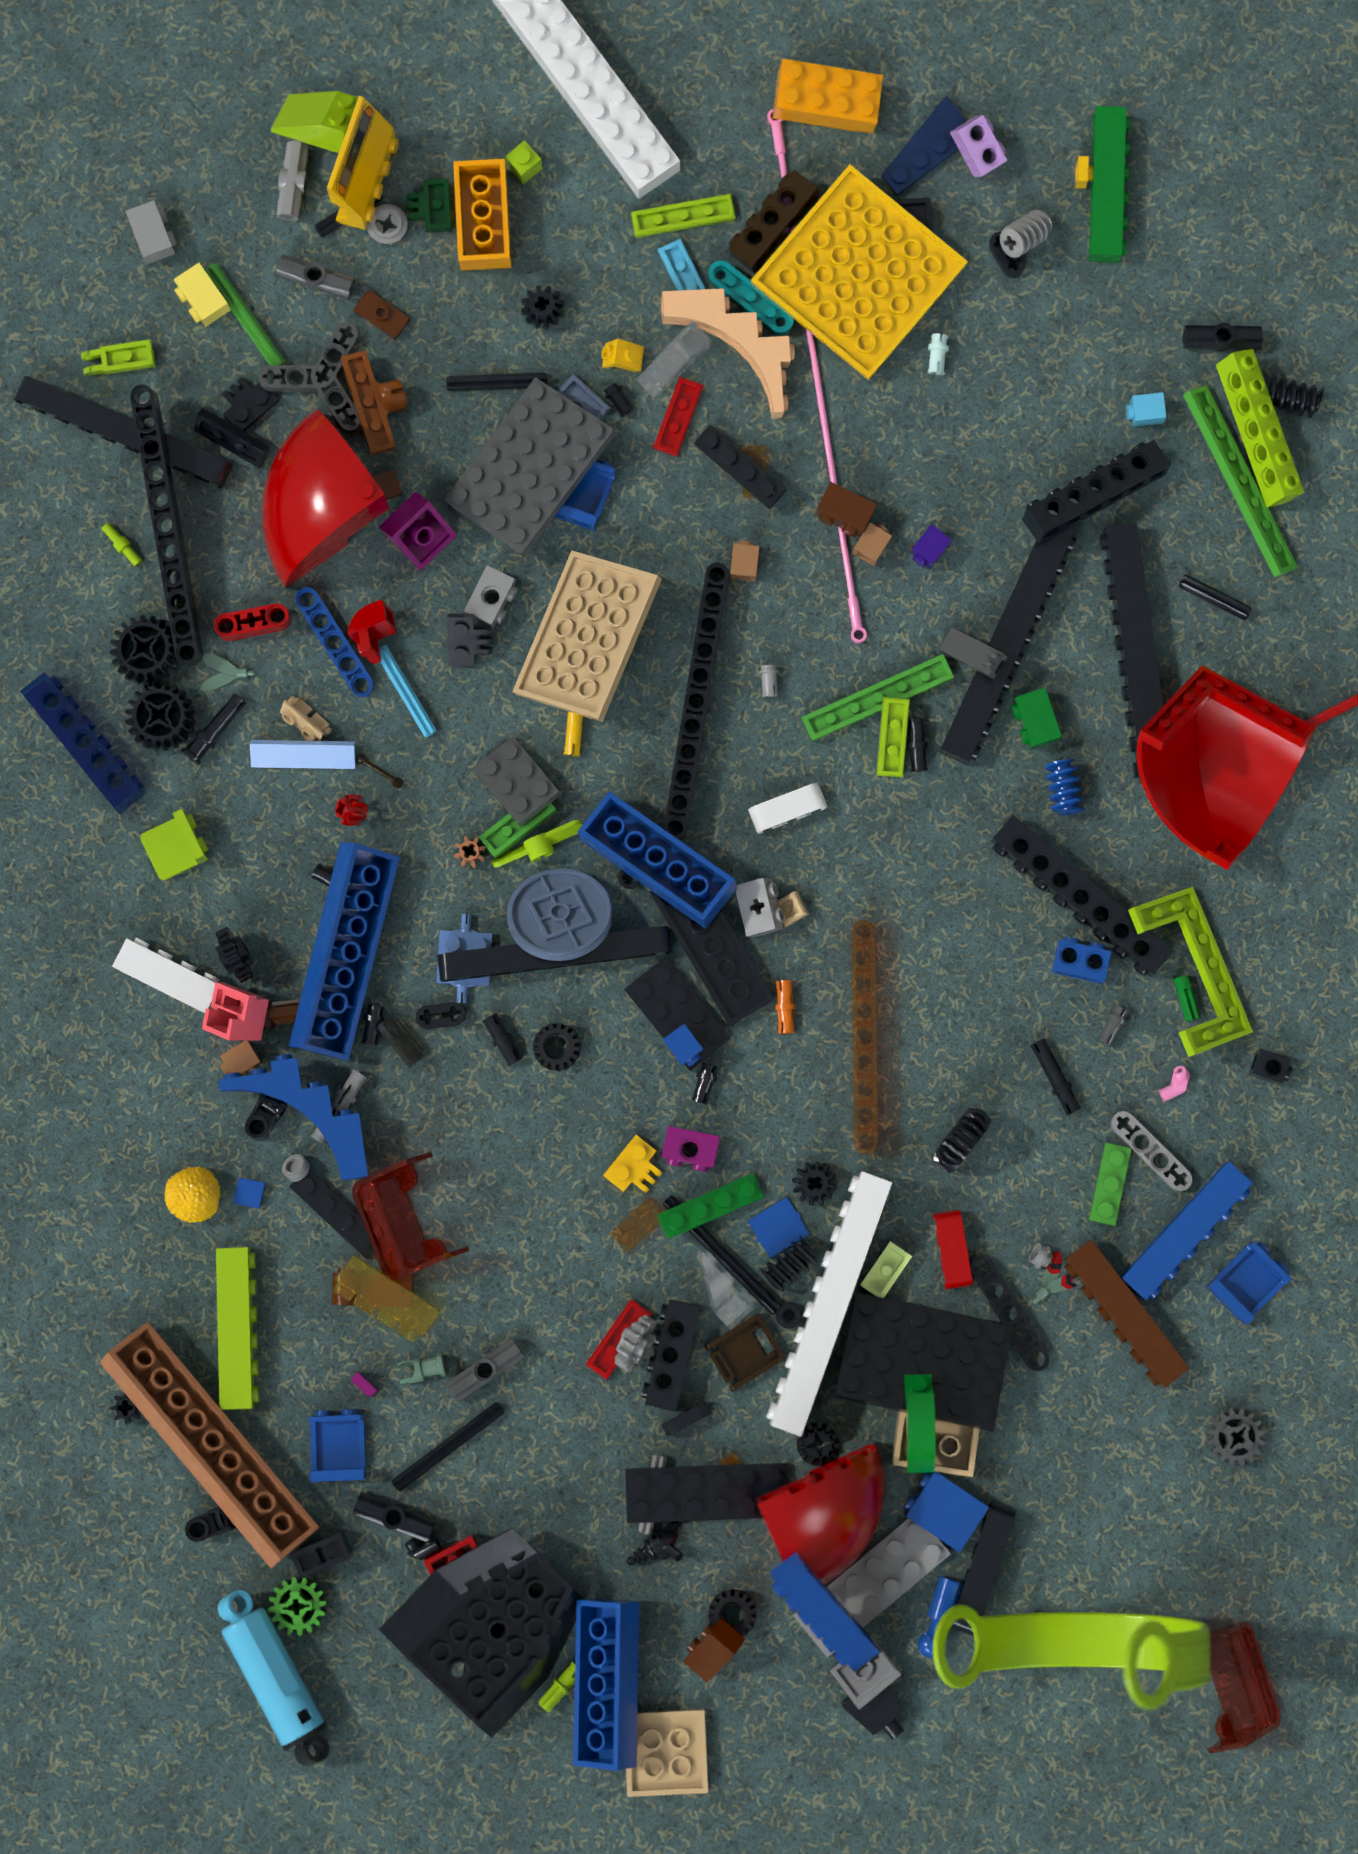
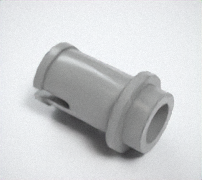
M776 665L761 666V671H759V675L762 677L763 698L779 696L777 686L779 670L776 669Z

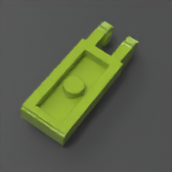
M149 339L103 346L100 349L81 353L82 360L92 361L100 358L102 360L100 365L84 368L85 376L103 373L106 375L156 367L153 344Z

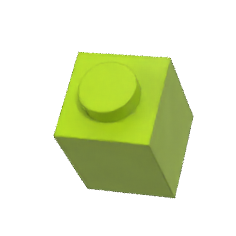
M525 140L505 156L506 166L523 185L542 170L541 158Z

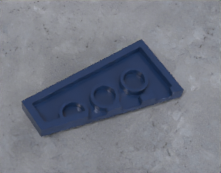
M947 95L882 173V179L896 196L959 151L950 132L967 122V120ZM972 128L971 137L975 139L978 134Z

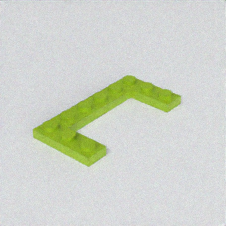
M1193 887L1128 910L1138 934L1178 921L1218 1018L1179 1032L1188 1057L1253 1032Z

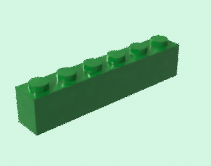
M1095 106L1093 112L1091 160L1093 177L1090 194L1089 262L1119 263L1122 255H1126L1127 240L1123 239V230H1127L1128 215H1123L1124 206L1128 204V190H1124V181H1128L1129 165H1125V156H1129L1130 141H1125L1126 132L1130 130V116H1126V107Z

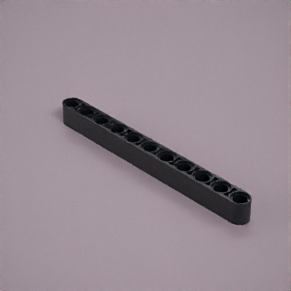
M139 384L132 389L130 400L174 652L179 662L188 666H194L202 660L203 649L158 395L153 389L147 385ZM144 392H149V401L145 404H140V395ZM153 417V427L145 430L144 421L147 418ZM153 443H158V452L154 455H149V446ZM158 468H162V478L154 481L153 472ZM161 494H167L168 501L164 506H158L157 499ZM170 519L172 521L171 529L163 532L161 529L162 523ZM170 545H175L177 548L176 554L168 558L166 549ZM179 570L181 579L177 583H172L170 580L171 574ZM184 596L186 600L184 607L177 609L175 607L176 598ZM188 621L190 630L187 634L182 635L179 631L180 624ZM193 647L195 651L194 657L186 660L184 658L185 649Z
M719 562L710 564L705 573L664 821V830L668 833V828L671 824L677 823L682 826V833L674 836L680 841L686 837L729 580L727 567ZM718 571L724 575V579L720 582H715L710 578V575ZM714 596L720 600V604L716 607H710L707 605L706 600ZM710 621L715 624L716 629L712 632H706L702 629V625ZM701 647H708L711 649L712 654L709 657H701L697 651ZM697 672H704L707 674L708 679L703 683H699L694 680L693 676ZM693 697H699L704 703L699 708H693L689 701ZM695 722L700 728L696 733H688L685 730L687 723ZM686 747H690L695 751V756L691 759H685L681 756V751ZM680 773H688L691 776V781L688 784H680L676 778ZM677 798H682L687 802V806L682 810H677L672 805L673 801Z

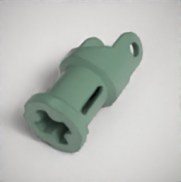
M438 1353L437 1357L423 1360L414 1358L397 1364L399 1368L413 1365L415 1370L412 1377L400 1380V1384L422 1382L425 1378L437 1375L446 1377L442 1353Z

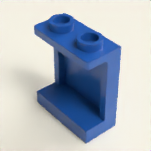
M603 460L595 462L554 517L595 531L616 477V469L612 468L613 465Z
M1254 1241L1249 1242L1206 1286L1243 1325H1248L1255 1318L1254 1315L1285 1284L1292 1280L1288 1276L1290 1273L1288 1268L1280 1261L1275 1263L1269 1257L1271 1252L1261 1242L1258 1244Z
M358 1409L342 1410V1415H331V1410L315 1411V1416L309 1417L312 1463L310 1482L366 1479L364 1414H358Z
M938 1472L925 1473L918 1484L921 1490L916 1497L911 1495L903 1508L907 1511L904 1515L960 1553L989 1507Z

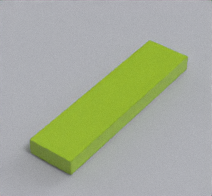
M731 193L631 212L635 238L736 220Z

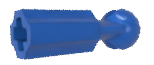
M939 1576L927 1614L931 1619L928 1631L921 1634L918 1639V1649L923 1656L933 1658V1639L936 1627L943 1614L951 1607L957 1605L963 1583Z

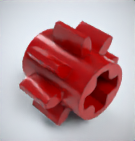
M344 795V799L338 800L335 813L338 818H342V825L359 826V823L366 819L368 807L366 803L361 802V795Z

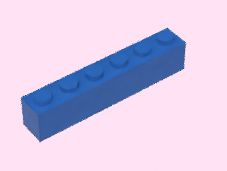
M1230 1161L1225 1162L1122 1274L1120 1278L1142 1300H1147L1148 1297L1151 1300L1154 1299L1162 1290V1287L1159 1285L1166 1278L1171 1280L1180 1270L1178 1264L1183 1259L1188 1261L1197 1252L1198 1249L1195 1246L1201 1239L1204 1241L1209 1239L1215 1232L1213 1226L1219 1220L1224 1222L1231 1215L1233 1210L1230 1207L1237 1200L1241 1203L1250 1194L1251 1190L1248 1188L1252 1182Z
M797 1553L770 1571L775 1581L772 1587L779 1597L783 1598L786 1596L784 1599L793 1612L798 1610L797 1614L806 1626L811 1624L809 1627L818 1639L823 1637L821 1640L830 1653L835 1650L834 1655L842 1666L847 1664L855 1672L880 1653L870 1635Z

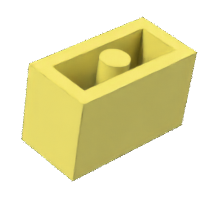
M197 263L173 279L177 286L174 289L175 293L182 303L187 300L192 307L188 311L196 323L201 321L207 327L231 311L228 303L200 263Z

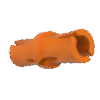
M792 980L776 981L777 1005H775V1011H778V1034L795 1033L794 1010H796V1004H793Z

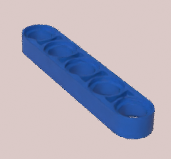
M310 587L300 589L295 598L300 611L352 693L359 698L368 697L374 690V683L318 593ZM306 593L313 594L315 597L314 603L309 607L303 606L300 602L301 597ZM318 615L328 617V624L324 628H318L314 625V620ZM333 636H338L342 639L341 647L336 650L328 647V640ZM345 658H353L355 660L356 666L353 670L345 671L342 669L341 663ZM365 679L369 682V689L366 692L360 693L355 690V684L358 680Z

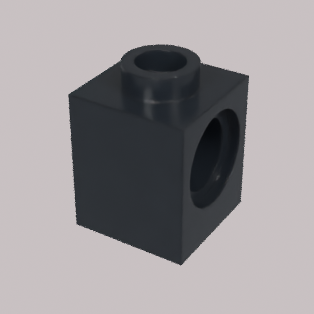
M1264 1049L1256 1050L1249 1075L1281 1085L1284 1081H1288L1291 1075L1292 1066H1289L1291 1059ZM1268 1061H1273L1277 1064L1278 1071L1275 1075L1267 1072L1266 1064Z

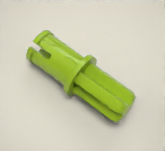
M574 1662L570 1663L557 1680L553 1679L554 1683L538 1700L539 1705L545 1711L550 1712L565 1694H570L569 1690L575 1684Z

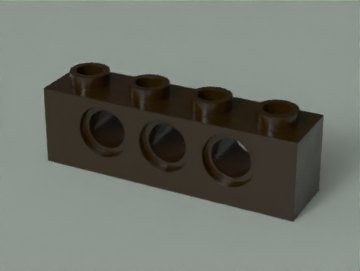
M795 169L790 175L786 174L780 180L779 188L776 192L769 194L764 199L761 210L749 217L746 222V228L741 234H735L729 243L730 247L728 249L731 256L753 274L759 270L820 196L818 187ZM786 197L795 198V201L790 205L782 203ZM771 216L779 218L775 224L769 225L766 223L767 219ZM754 236L762 237L761 242L758 244L749 243Z

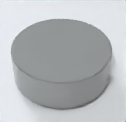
M294 1154L283 1163L282 1173L292 1182L300 1181L309 1172V1162L302 1155Z

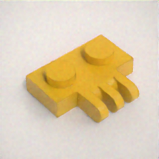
M635 1135L603 1176L622 1192L632 1182L643 1192L647 1193L649 1188L642 1181L645 1179L653 1185L656 1181L648 1175L650 1171L658 1177L662 1175V1172L649 1162L656 1153V1150L638 1135Z

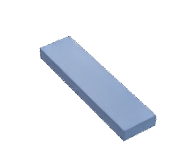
M250 741L251 767L355 769L356 767L355 742Z

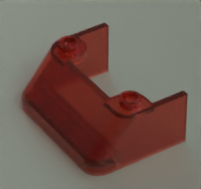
M431 1152L400 1161L357 1181L352 1188L354 1201L384 1277L390 1281L402 1279L470 1251L468 1246L447 1252L444 1243L440 1239L432 1238L425 1241L407 1191L414 1189L418 1182V1175L414 1165L433 1157Z
M1240 1622L1210 1631V1672L1224 1713L1218 1716L1215 1723V1731L1220 1741L1207 1748L1209 1754L1245 1748L1277 1728L1281 1721L1280 1710L1251 1625L1248 1622Z

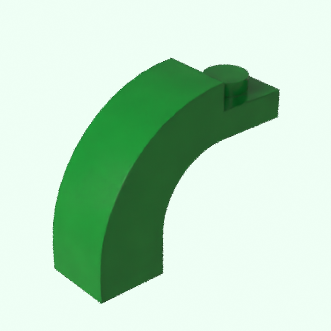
M904 1375L907 1473H934L936 1433L932 1375Z

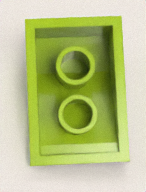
M340 91L289 94L271 127V132L339 153L358 97Z

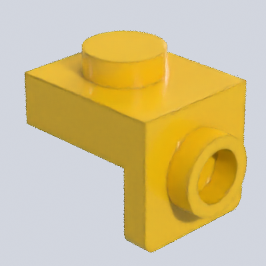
M621 339L607 342L601 354L603 359L602 367L606 369L617 367L631 372H640L644 346Z

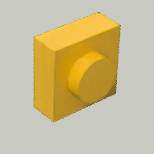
M1078 156L1075 189H1085L1088 181H1092L1093 166L1089 165V156Z

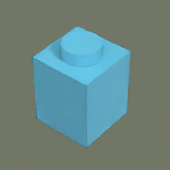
M1163 392L1132 396L1130 404L1126 405L1127 420H1132L1133 427L1163 424L1167 418Z

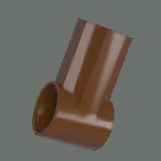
M300 999L278 1002L269 1000L264 1027L270 1026L274 1028L276 1025L295 1023Z

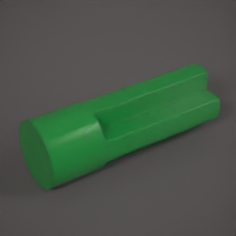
M1185 975L1173 979L1185 1021L1188 1022L1201 1018L1189 976Z

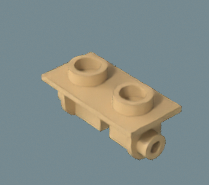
M293 695L288 701H283L280 710L283 719L289 725L294 724L307 741H321L323 736L327 737L332 731L329 727L330 724L318 713H315L311 718L307 716L312 712V708L300 697L296 698Z

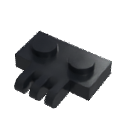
M240 377L237 381L243 387L241 391L232 384L230 389L236 394L234 397L226 390L222 393L232 405L223 415L233 426L246 431L275 406L279 399L273 392L264 390L260 383L252 389Z
M448 614V666H474L475 654L493 653L491 646H482L492 644L491 636H482L492 634V627L474 626V614Z

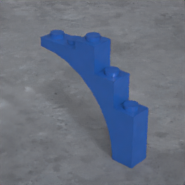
M291 1054L276 1056V1061H270L272 1072L267 1073L266 1068L251 1070V1075L241 1077L240 1072L224 1074L225 1079L219 1080L221 1092L245 1091L264 1094L281 1100L297 1109L317 1126L328 1141L337 1160L342 1181L368 1177L359 1113L354 1114L353 1109L337 1111L338 1116L333 1117L328 1085L323 1086L322 1082H313L306 1084V1089H302L298 1059L292 1058Z

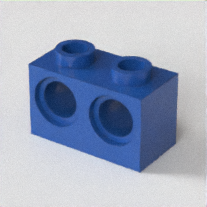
M1065 937L1064 940L1060 939L1057 942L1051 972L1103 984L1112 951L1105 950L1106 946L1102 944L1090 943V946L1080 944L1079 939ZM1064 950H1071L1074 953L1075 961L1073 963H1067L1063 960L1062 952ZM1089 956H1096L1100 959L1101 965L1099 969H1092L1088 965Z

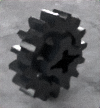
M229 927L217 931L216 937L219 945L215 948L228 974L234 973L241 983L253 978V973L249 966L253 963V960L240 935L234 937Z

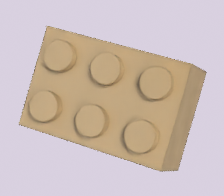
M898 1411L891 1464L907 1467L905 1451L906 1413ZM935 1419L936 1449L934 1471L973 1477L979 1429Z

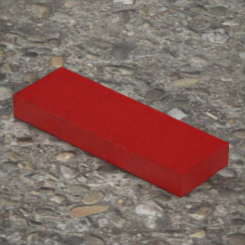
M679 377L653 449L678 457L704 385Z
M630 1299L585 1365L607 1380L617 1366L615 1364V1356L619 1352L616 1346L619 1344L623 1331L629 1328L635 1321L638 1322L641 1316L647 1315L651 1317L652 1313Z

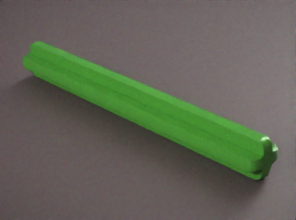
M209 265L205 272L224 297L231 311L269 365H286L283 357L219 265Z

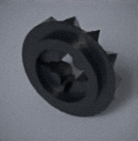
M813 1423L804 1428L801 1437L798 1436L797 1450L801 1458L808 1464L823 1466L833 1461L839 1451V1438L830 1426L823 1423ZM815 1433L818 1434L821 1441H830V1444L822 1447L821 1456H819L816 1448H807V1445L815 1442Z

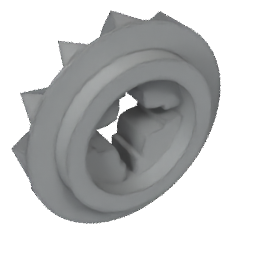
M384 204L375 208L374 218L372 222L368 221L367 230L371 238L379 244L392 245L394 242L401 241V238L407 233L408 222L400 208L391 204ZM391 216V224L395 228H388L384 234L383 226L379 222H386Z

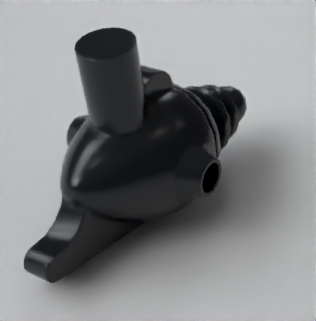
M682 1521L671 1522L647 1536V1540L643 1541V1548L640 1549L638 1547V1552H633L634 1557L630 1556L627 1558V1564L632 1566L636 1561L640 1564L641 1560L646 1562V1558L665 1560L669 1556L676 1562L680 1561L683 1558V1553L674 1545L678 1539L677 1529L682 1525Z

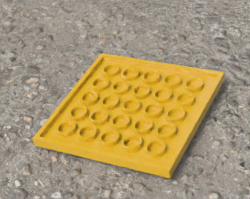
M849 164L751 279V284L869 381L965 268L968 261Z

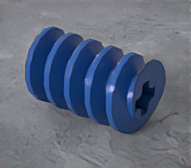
M1075 759L1058 760L1045 765V770L1052 772L1046 778L1048 781L1054 782L1048 786V790L1056 792L1050 796V801L1057 802V804L1051 807L1053 812L1059 813L1057 815H1070L1085 811L1084 807L1077 806V803L1084 800L1083 797L1075 796V793L1082 790V787L1074 786L1073 784L1080 780V777L1072 776V773L1079 769L1077 766L1070 765Z

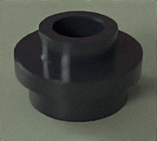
M785 1302L781 1304V1308L776 1312V1320L783 1328H794L802 1320V1311L797 1304ZM787 1310H791L794 1313V1318L790 1321L784 1318V1312Z

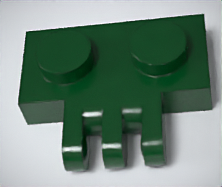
M448 178L423 180L424 192L406 194L407 201H417L407 203L408 211H417L408 213L407 220H425L426 232L452 231Z

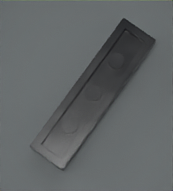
M711 424L693 443L769 510L787 491Z
M310 1169L302 1180L293 1182L289 1186L365 1259L384 1240Z

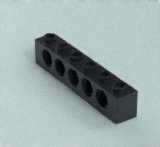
M1155 440L1147 444L1144 442L1139 443L1130 453L1117 455L1108 465L1095 467L1090 471L1089 475L1083 478L1081 476L1076 477L1067 487L1052 490L1043 500H1033L1026 506L1022 520L1038 544L1164 477L1171 463ZM1133 465H1138L1141 469H1137ZM1112 476L1118 477L1120 481L1115 480ZM1091 487L1097 488L1100 492L1093 491ZM1070 499H1075L1078 503H1073ZM1048 510H1053L1058 515H1053Z

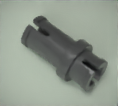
M1115 1004L1112 1012L1107 1014L1106 1018L1108 1020L1097 1040L1113 1047L1121 1027H1125L1127 1023L1125 1020L1130 1011Z

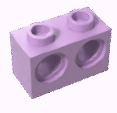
M983 115L973 117L950 132L974 177L984 176L1007 161L1004 155L1006 150L1003 144L996 140L993 134L994 128L992 123ZM973 127L977 128L979 132L976 141L971 137V129ZM985 150H988L991 155L988 163L983 160V152Z

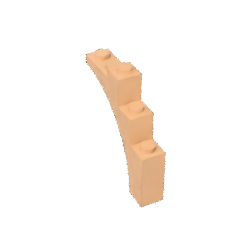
M724 289L662 291V324L685 325L701 329L721 338L736 349L759 377L768 398L771 419L782 418L784 410H788V397L783 395L782 385H786V371L781 370V368H788L795 356L794 344H789V336L758 337L762 336V322L757 321V313H729V297H724Z

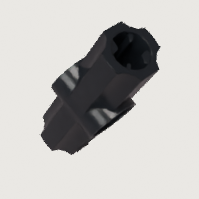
M1224 322L1217 326L1184 325L1183 349H1214L1222 352L1226 350H1261L1262 326H1232ZM1217 334H1225L1228 337V341H1220L1217 338Z
M362 1491L353 1511V1514L425 1542L429 1541L436 1523L435 1519ZM390 1510L400 1512L402 1518L399 1524L389 1522L387 1516Z

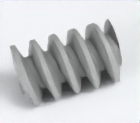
M1033 210L1007 225L1000 234L1002 249L1010 257L1017 258L1038 246L1048 238V234L1052 229L1051 219L1043 211Z

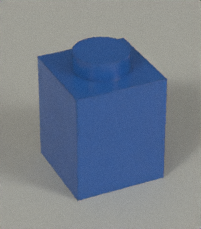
M685 1024L663 1039V1042L681 1066L687 1063L690 1067L702 1058L700 1053L703 1052V1048Z

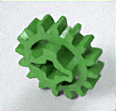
M297 1576L292 1577L291 1584L286 1579L282 1581L283 1589L278 1586L274 1588L277 1596L269 1597L274 1606L269 1607L268 1612H275V1616L271 1621L280 1622L278 1626L279 1631L287 1627V1635H291L294 1630H297L298 1636H302L304 1628L311 1633L313 1631L312 1623L318 1626L322 1623L318 1616L326 1615V1611L321 1609V1606L326 1605L327 1600L320 1599L324 1590H315L318 1584L316 1581L309 1585L308 1577H304L302 1582H299ZM302 1589L307 1590L313 1598L308 1599L303 1595ZM291 1590L288 1601L280 1603L285 1592ZM296 1599H298L300 1604L307 1605L299 1613H297L295 1608L289 1607L295 1603ZM315 1609L312 1618L305 1622L307 1611ZM286 1613L293 1618V1623L286 1620L282 1614Z

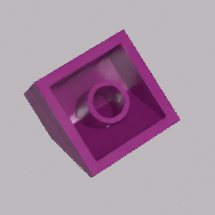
M414 492L379 526V529L390 542L420 571L457 536L432 504L417 492Z

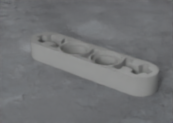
M1122 1111L1113 1115L1110 1125L1114 1133L1132 1148L1174 1191H1184L1192 1184L1191 1173L1132 1114ZM1118 1117L1121 1119L1127 1117L1129 1119L1127 1125L1132 1130L1135 1128V1125L1139 1128L1138 1131L1131 1135L1129 1140L1125 1137L1129 1132L1125 1128L1120 1130L1117 1128L1119 1124L1117 1121ZM1140 1134L1145 1135L1149 1140V1145L1144 1150L1138 1149L1134 1143L1136 1136ZM1158 1153L1166 1155L1168 1159L1166 1167L1162 1169L1157 1168L1153 1162L1154 1156ZM1173 1163L1177 1166L1173 1171L1178 1175L1184 1173L1186 1176L1184 1178L1186 1183L1184 1186L1182 1184L1176 1186L1174 1184L1176 1179L1171 1173L1167 1177L1163 1174L1172 1167Z

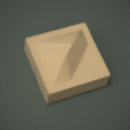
M797 891L777 901L778 907L784 913V927L809 915Z

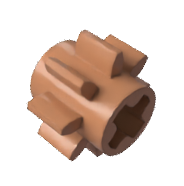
M464 836L465 842L462 845L459 843L455 844L460 853H456L454 857L455 859H463L461 862L463 868L467 863H470L476 869L475 862L478 860L485 861L480 852H484L486 847H478V837L474 841H469L467 836ZM473 846L476 855H470L466 858L464 849H471Z

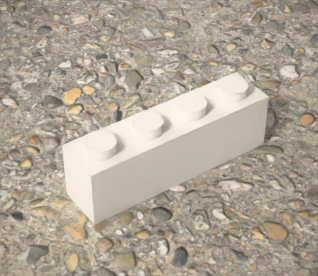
M126 938L112 967L205 1013L206 1009H212L211 1003L215 982H219L220 979L206 972L204 976L195 973L196 967L184 961L179 965L171 961L172 955L160 949L155 953L148 949L150 944L138 938H135L134 942Z

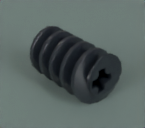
M1273 375L1268 392L1273 406L1278 402L1279 411H1282L1285 405H1288L1289 413H1292L1298 407L1299 416H1302L1305 410H1308L1309 418H1312L1318 412L1324 388H1321L1317 393L1316 386L1312 385L1307 391L1306 383H1301L1297 388L1295 380H1292L1287 386L1286 378H1281L1277 383L1276 376Z
M799 1235L801 1244L794 1241L791 1242L793 1251L783 1248L784 1258L777 1254L774 1256L776 1265L768 1261L766 1262L768 1271L759 1268L770 1284L781 1292L785 1291L783 1282L791 1286L793 1285L792 1275L799 1279L802 1278L799 1269H803L806 1272L810 1271L808 1262L814 1265L818 1264L815 1252L801 1235Z

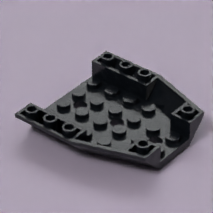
M510 1528L435 1569L379 1630L478 1728L493 1738L548 1679L576 1622V1600L584 1598L515 1530ZM535 1582L541 1583L542 1590L540 1594L530 1596L528 1592L530 1585ZM495 1623H503L504 1631L499 1636H492L490 1633V1629ZM456 1664H465L466 1671L462 1676L456 1677L452 1674V1669Z

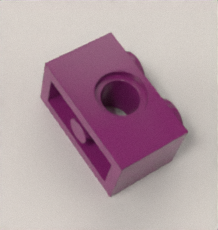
M668 1126L662 1158L667 1159V1165L681 1167L683 1162L693 1164V1170L707 1172L708 1168H714L720 1136ZM686 1143H694L697 1146L698 1152L694 1157H686L683 1154L682 1148Z

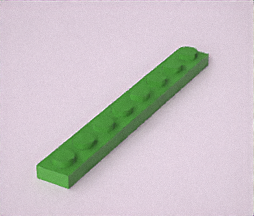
M1207 385L1189 390L1183 396L1274 578L1292 572L1298 566L1269 508L1266 507L1263 496Z

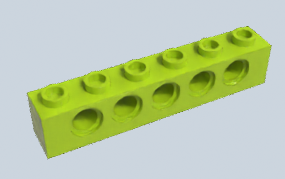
M1254 350L1233 352L1217 363L1216 367L1267 508L1288 503L1303 494L1304 489Z

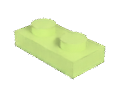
M890 1241L860 1286L876 1297L884 1298L912 1256Z

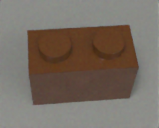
M830 481L817 507L815 516L819 517L818 520L825 525L832 526L834 524L842 528L841 531L850 537H861L877 504Z
M722 1618L714 1625L708 1623L699 1634L702 1637L700 1640L695 1637L686 1648L689 1653L683 1660L689 1668L707 1683L736 1654L745 1641V1638Z

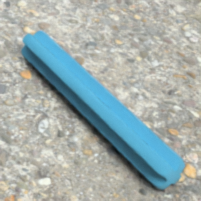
M386 645L381 646V664L424 737L433 735L436 732L434 724Z

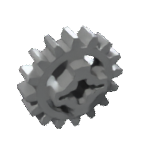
M647 1315L641 1316L638 1322L635 1321L629 1328L623 1331L619 1344L616 1346L619 1352L615 1356V1364L628 1371L633 1369L635 1364L640 1363L643 1358H647L656 1340L654 1333L657 1330L656 1325L658 1323Z

